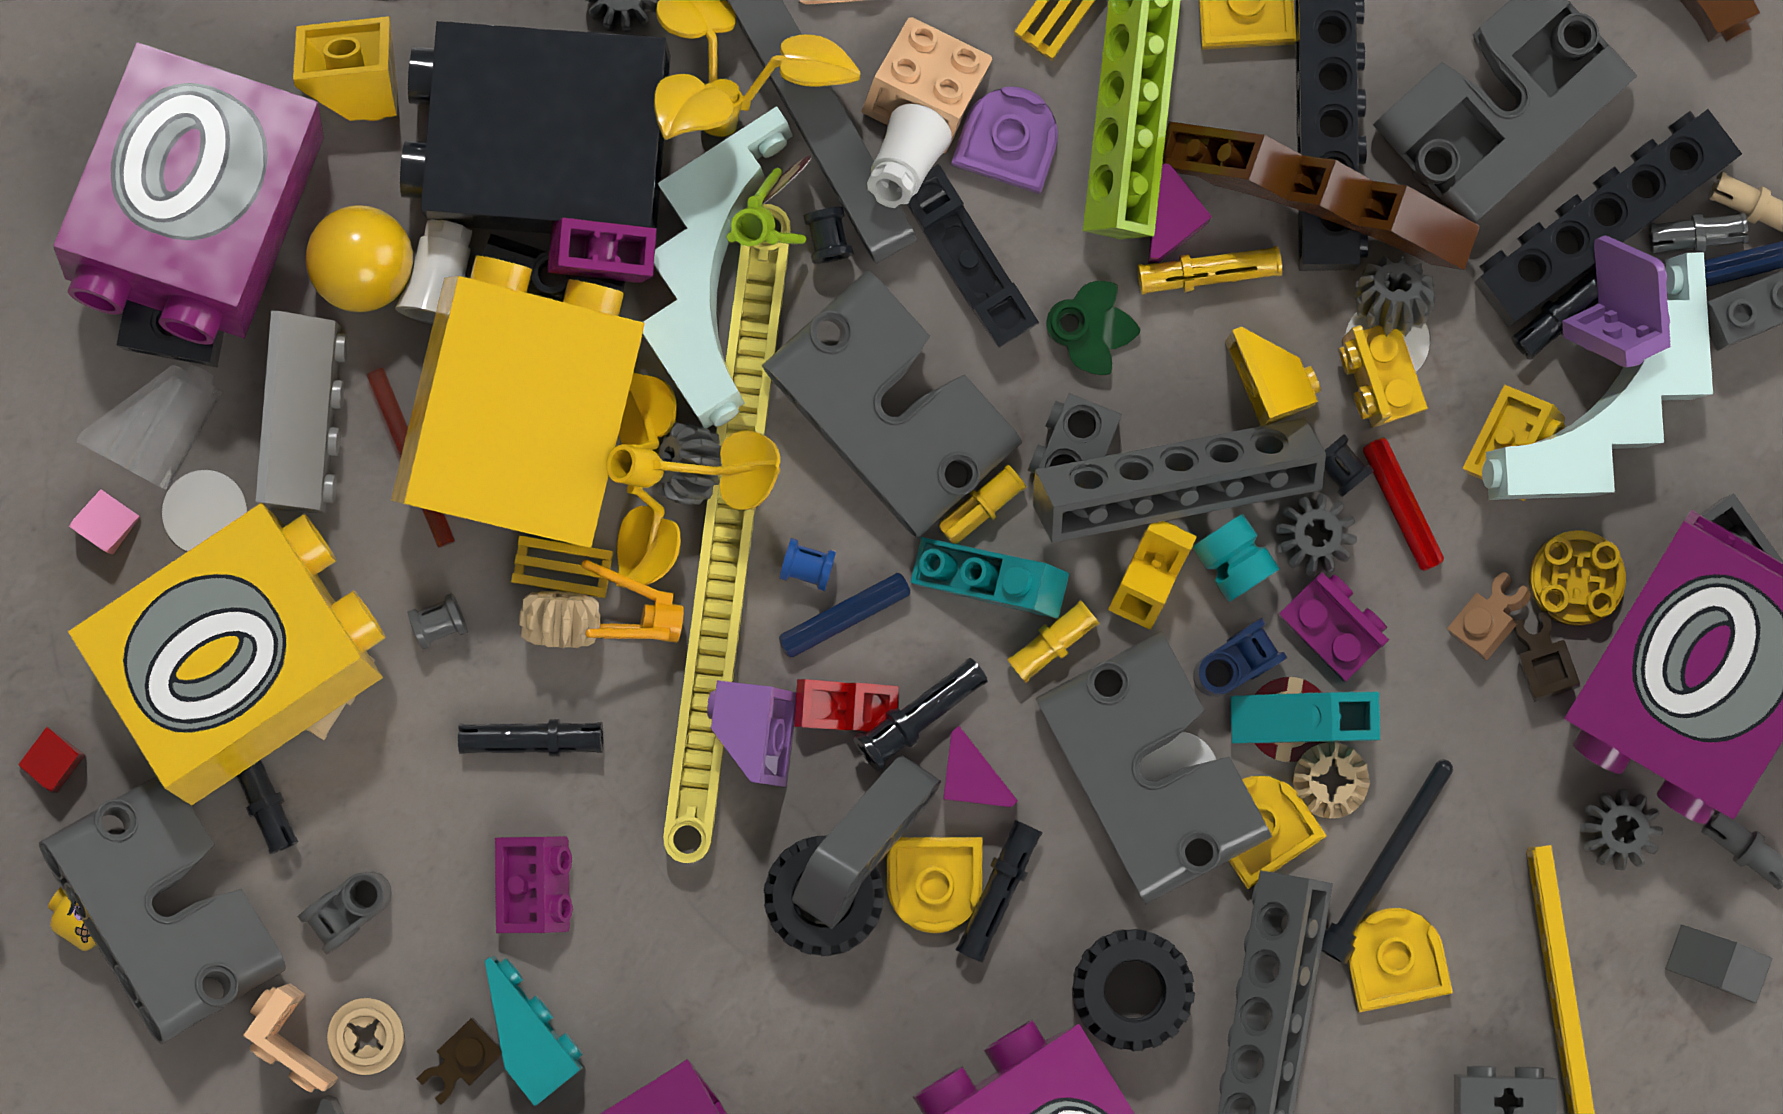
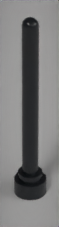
M1442 759L1436 762L1337 924L1331 923L1328 930L1325 929L1322 952L1336 961L1346 965L1356 949L1352 945L1356 940L1353 934L1453 772V765L1450 761Z

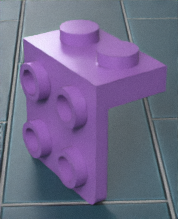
M1606 235L1597 238L1594 241L1599 304L1563 320L1564 338L1584 347L1586 350L1593 351L1626 368L1637 366L1644 359L1671 347L1670 316L1668 313L1666 287L1667 273L1664 264L1658 258Z

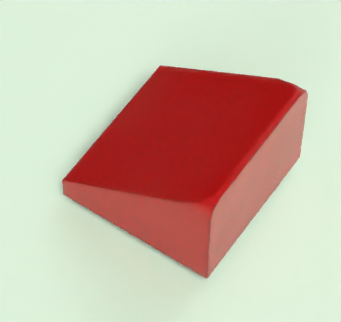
M46 727L18 765L49 792L57 793L85 757V754L51 728Z

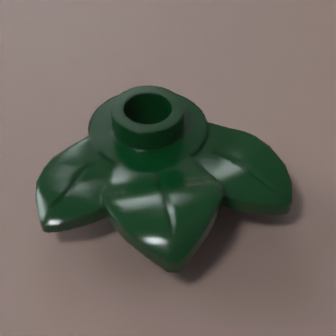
M1093 281L1083 285L1073 299H1066L1056 303L1050 309L1046 319V328L1049 336L1059 345L1067 347L1072 363L1085 372L1099 376L1112 373L1110 350L1127 345L1141 332L1140 327L1130 315L1121 309L1113 307L1118 293V285L1108 281ZM1071 315L1078 320L1079 325L1075 331L1067 332L1061 327V319L1064 316Z

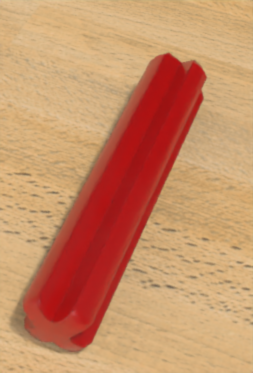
M1383 437L1366 444L1363 447V453L1369 465L1375 470L1373 471L1375 478L1419 569L1427 571L1440 565L1444 561V556L1388 440Z

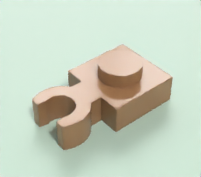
M1506 572L1500 573L1494 579L1492 595L1488 599L1476 593L1447 628L1454 638L1486 661L1517 625L1508 614L1511 611L1523 608L1531 598L1530 591L1524 585L1519 588L1516 594L1512 596L1504 595L1506 588L1512 583V579Z

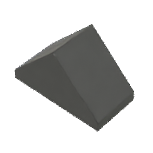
M1681 925L1665 969L1757 1003L1772 958L1737 942Z

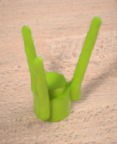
M775 168L755 195L749 197L748 207L735 214L731 222V232L726 237L729 242L737 241L741 245L748 247L756 246L765 241L771 245L777 243L803 244L806 242L805 235L781 233L774 230L775 220L768 209L762 207L763 200L782 175L780 168Z

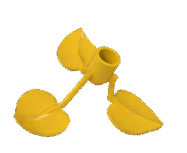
M659 0L657 3V19L661 26L669 33L688 39L700 38L705 35L708 40V84L705 85L693 75L675 74L665 77L657 85L654 97V110L659 128L665 140L682 133L700 130L719 137L733 134L737 128L740 110H750L751 101L777 67H780V74L785 80L802 86H831L860 80V70L837 44L817 35H796L785 39L781 43V55L773 56L743 96L735 82L728 79H718L717 36L715 33L733 30L736 22V15L728 1Z
M633 372L619 430V438L622 445L616 446L611 451L607 460V471L609 477L614 482L627 484V492L637 495L648 505L635 507L624 517L618 533L617 555L620 574L644 585H649L662 578L672 568L678 557L681 541L680 529L677 523L669 519H663L664 507L643 488H648L658 483L663 477L664 471L722 475L720 493L725 503L737 510H751L759 506L770 494L780 472L779 464L781 459L777 446L770 438L759 432L744 430L731 434L722 443L720 449L722 466L711 467L662 461L653 450L659 447L658 437L667 435L674 425L677 409L676 397L671 386L666 381Z

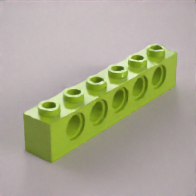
M1181 0L1108 1L1083 222L1084 232L1116 239L1154 236Z

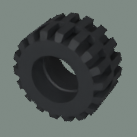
M827 835L805 838L786 848L772 864L764 885V907L772 928L789 946L809 955L832 956L847 952L861 944L875 928L883 909L884 887L876 866L862 881L849 911L832 929L825 924H818L808 920L800 912L798 906L791 901L810 858Z
M1122 929L1114 931L1107 936H1102L1089 949H1086L1081 956L1082 958L1078 966H1076L1073 975L1072 997L1074 998L1077 1014L1085 1027L1102 1042L1121 1050L1143 1051L1146 1048H1155L1163 1045L1162 1042L1170 1037L1173 1038L1179 1032L1178 1029L1181 1025L1187 1022L1191 1014L1189 1013L1191 1003H1194L1195 992H1193L1194 978L1184 955L1167 939L1145 930ZM1127 961H1139L1149 965L1157 973L1161 983V997L1157 1006L1150 1013L1139 1018H1126L1117 1014L1111 1009L1105 997V982L1109 973L1116 966Z

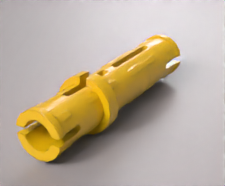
M1273 246L1272 248L1231 252L1198 258H1190L1189 254L1179 255V260L1146 265L1138 264V283L1141 295L1150 292L1180 288L1183 289L1184 293L1193 292L1195 286L1236 282L1269 276L1278 277L1282 276L1281 253L1278 246Z

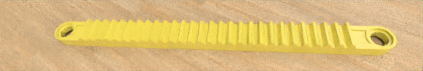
M763 204L762 207L768 209L773 217L779 221L781 233H791V224L787 214L778 206ZM763 242L750 247L741 245L725 363L745 404L738 408L739 412L732 420L717 427L716 434L719 435L720 446L726 438L738 431L748 430L766 434L772 380L762 368V364L776 353L790 244L777 243L771 245L768 242ZM720 483L713 486V494L707 500L663 835L664 847L668 855L682 863H694L703 859L709 852L712 844L724 745L711 729L712 719L708 718L707 704L710 693L713 690L716 691L717 680L733 682L756 510V508L751 510L731 508L721 496ZM687 825L695 827L701 834L700 847L695 852L689 854L680 852L674 844L676 831Z

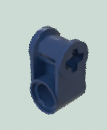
M1260 618L1227 639V643L1203 657L1196 664L1193 671V680L1201 693L1210 697L1224 695L1249 679L1257 678L1288 658L1284 652L1277 651L1263 629L1266 624L1263 618ZM1210 662H1220L1227 668L1229 679L1225 686L1215 687L1207 681L1205 669Z

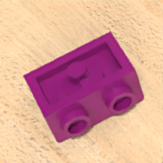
M1320 573L1278 616L1343 682H1346L1377 650L1389 641L1382 633L1387 626L1369 608L1361 612L1349 599L1354 593L1337 575L1333 574L1328 578L1324 573Z
M567 836L495 838L496 933H555L569 931L573 912V904L569 896V871L572 866V854L569 849Z

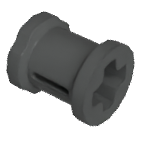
M452 593L445 596V601L419 612L416 609L407 611L414 634L422 649L431 647V642L458 632L460 635L468 633L465 619Z

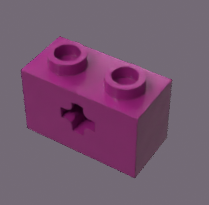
M561 218L551 226L548 273L642 283L653 276L657 229Z

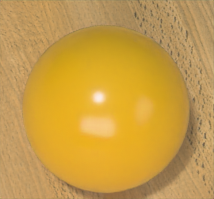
M348 206L330 213L315 227L307 244L306 268L312 285L327 302L346 311L369 312L388 305L402 293L412 272L413 250L407 233L391 215L370 206Z

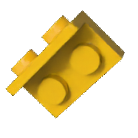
M1504 384L1462 469L1467 474L1483 480L1482 468L1486 461V452L1504 447L1530 445L1553 436L1565 428L1564 415L1554 404Z

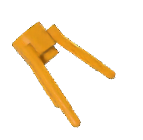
M589 560L582 561L581 565L584 569L654 600L653 605L644 604L640 624L600 623V628H590L585 631V635L588 638L655 639L674 643L679 641L684 606L672 604L673 593L655 590Z

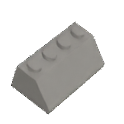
M271 310L255 500L258 504L262 502L269 510L327 514V503L335 502L337 477L330 474L331 456H338L340 450L341 431L340 428L334 427L335 409H342L344 402V381L337 379L339 362H346L348 334L341 333L342 326L334 320Z

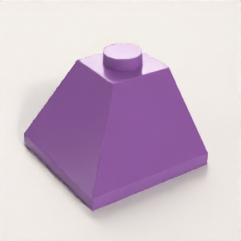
M717 680L716 691L713 690L710 693L707 704L708 718L712 719V731L750 782L787 787L794 732L796 693L770 686Z

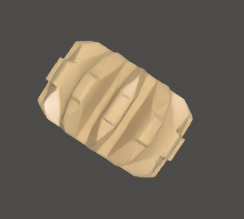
M558 590L531 592L523 599L522 609L520 610L519 625L521 626V637L534 645H545L547 647H560L564 649L565 647L579 648L581 646H589L595 643L596 638H588L585 635V631L590 628H600L601 614L599 613V602L586 594H576L573 592H560Z

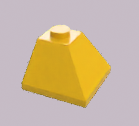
M390 16L296 26L294 86L349 121L364 119L377 121L385 117L397 116L398 89Z
M1242 326L1231 331L1225 340V344L1260 426L1273 424L1314 407L1318 402L1315 394L1321 392V388L1311 366L1304 368L1299 357Z

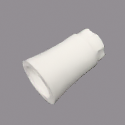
M905 104L892 112L886 136L879 154L871 167V175L867 182L868 191L875 196L878 203L886 207L896 208L900 204H908L911 197L918 192L934 163L951 143L952 134L945 119L933 109L919 104Z
M431 219L427 221L425 235L420 237L409 281L395 307L397 312L409 318L433 324L444 278L452 276L465 277L471 253L468 247L472 237V230L446 220Z

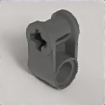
M374 871L358 873L347 879L333 891L319 898L297 917L302 923L308 922L324 943L322 950L328 955L360 930V927L385 909L392 896L391 886L388 880L380 873ZM363 880L371 882L377 889L378 897L371 907L362 905L356 897L357 886Z

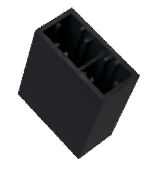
M436 21L434 48L413 47L410 55L408 100L410 104L429 105L427 141L405 140L400 166L401 197L422 199L421 212L427 220H446L467 228L551 234V226L561 218L657 229L660 187L658 183L661 182L664 137L655 116L654 97L659 82L670 74L671 55L666 38Z

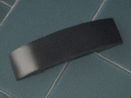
M937 164L932 167L918 192L911 197L907 206L957 288L997 347L1000 348L1038 325L1039 321L981 235L941 166Z

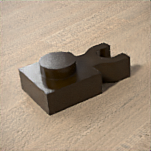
M1548 611L1541 612L1538 615L1542 630L1537 634L1528 633L1524 628L1522 619L1515 621L1517 624L1514 628L1516 637L1529 650L1519 654L1518 659L1534 702L1580 687V681L1565 640L1554 643L1551 641L1552 621Z
M472 1017L437 1050V1053L445 1061L439 1066L426 1069L416 1079L421 1085H424L432 1076L441 1077L444 1080L445 1088L434 1099L442 1105L452 1096L456 1083L460 1078L470 1086L502 1056L501 1046Z

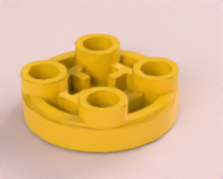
M1568 531L1549 539L1535 554L1529 571V586L1538 607L1543 612L1548 611L1551 619L1571 626L1588 625L1611 614L1619 604L1626 585L1625 566L1617 546L1600 535L1589 531Z

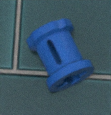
M791 538L779 579L786 581L789 577L816 584L819 590L825 591L836 551L829 550L825 553L799 545L797 539Z

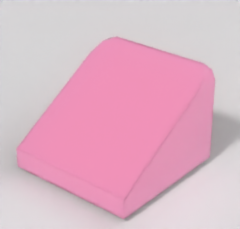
M100 489L73 519L69 527L106 553L113 555L140 516Z

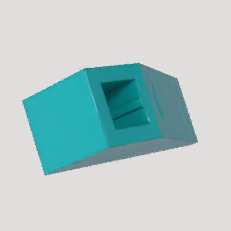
M921 537L910 583L1058 619L1070 573L1043 562Z
M1379 692L1230 696L1231 744L1380 740Z
M491 956L484 962L504 1067L532 1104L536 1106L583 1068L578 1061L583 1056V1053L567 1033L559 1037L548 1022L554 1017L537 995L529 999L518 984L524 979L515 966L507 958L499 962L496 956Z

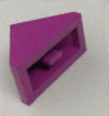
M1162 164L1154 236L1150 237L1147 264L1160 263L1208 225L1212 218L1170 164Z
M961 727L955 728L950 736L943 800L1012 807L1018 802L1016 797Z

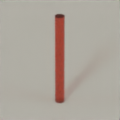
M379 368L369 372L366 376L401 458L408 425L384 368ZM421 508L438 549L456 542L444 513Z

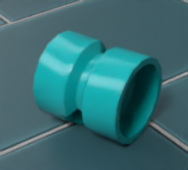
M1244 514L1234 518L1192 547L1206 569L1216 570L1217 575L1214 582L1228 603L1280 569L1266 547H1257L1255 545L1257 533Z

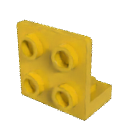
M1361 325L1351 328L1342 338L1344 346L1338 348V352L1345 373L1347 375L1354 373L1359 391L1353 393L1361 419L1369 418L1371 427L1374 428L1426 411L1428 407L1403 334L1399 330L1393 329L1386 337L1383 327L1379 325L1363 330Z

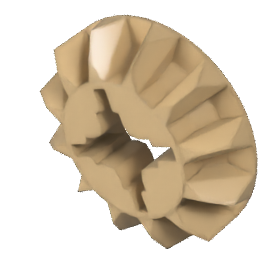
M1336 742L1322 743L1306 751L1297 762L1293 775L1294 790L1298 793V798H1302L1311 813L1323 818L1333 819L1351 814L1364 802L1370 786L1367 764L1353 748ZM1333 759L1335 760V767H1337V775L1352 780V783L1336 787L1335 794H1332V802H1330L1327 786L1319 784V781H1311L1312 776L1319 777L1320 775L1327 774L1329 767L1332 766Z
M373 998L355 999L343 1005L332 1017L327 1032L329 1050L335 1061L347 1071L360 1075L376 1074L388 1068L398 1059L405 1041L400 1017L389 1004ZM378 1019L379 1023L376 1025L377 1029L374 1036L379 1040L378 1043L383 1046V1049L368 1044L363 1049H359L355 1054L353 1051L357 1047L356 1043L359 1040V1036L349 1024L352 1023L355 1026L359 1025L362 1028H366Z

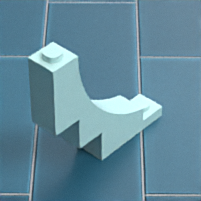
M777 106L658 183L665 199L686 230L655 249L654 267L676 301L643 322L645 323L643 336L706 429L713 424L716 427L726 424L738 414V408L745 404L730 376L722 353L716 315L717 288L721 265L729 243L726 237L731 232L732 219L737 212L748 207L749 197L755 195L766 180L761 166L756 160L762 156L768 158L777 154L786 146L787 140L793 137L787 120Z
M1684 253L1665 260L1671 347L1644 359L1637 366L1623 367L1608 391L1587 413L1553 436L1530 445L1504 447L1486 452V461L1482 468V478L1484 485L1488 488L1489 500L1595 497L1613 493L1615 489L1612 449L1645 448L1664 443L1661 400H1693L1713 394L1704 253Z

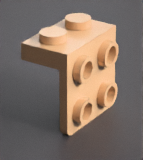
M290 983L277 987V989L275 987L271 990L266 989L252 1007L250 1013L256 1018L243 1035L252 1041L249 1049L269 1064H273L276 1060L292 1070L288 1077L306 1091L312 1093L314 1089L321 1091L329 1089L336 1083L338 1077L278 1034L306 994Z

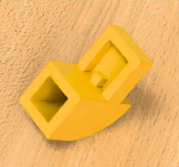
M1165 521L1150 523L1132 556L1108 610L1151 630L1197 536Z

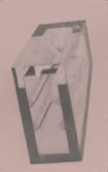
M192 363L189 364L186 371L173 364L82 431L76 442L149 482L168 490L220 398L222 391L211 385L215 376Z

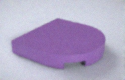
M1004 87L986 94L974 103L966 117L951 166L1041 194L1058 138V129L1053 113L1040 96L1024 88Z

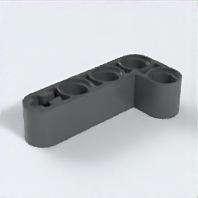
M902 754L899 755L818 846L802 874L791 901L831 929L834 928L852 904L862 881L928 806L937 792L941 780Z

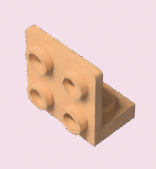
M910 17L877 71L861 113L888 125L892 112L899 106L905 104L923 105L933 109L945 119L951 130L952 143L964 111L992 62V56Z

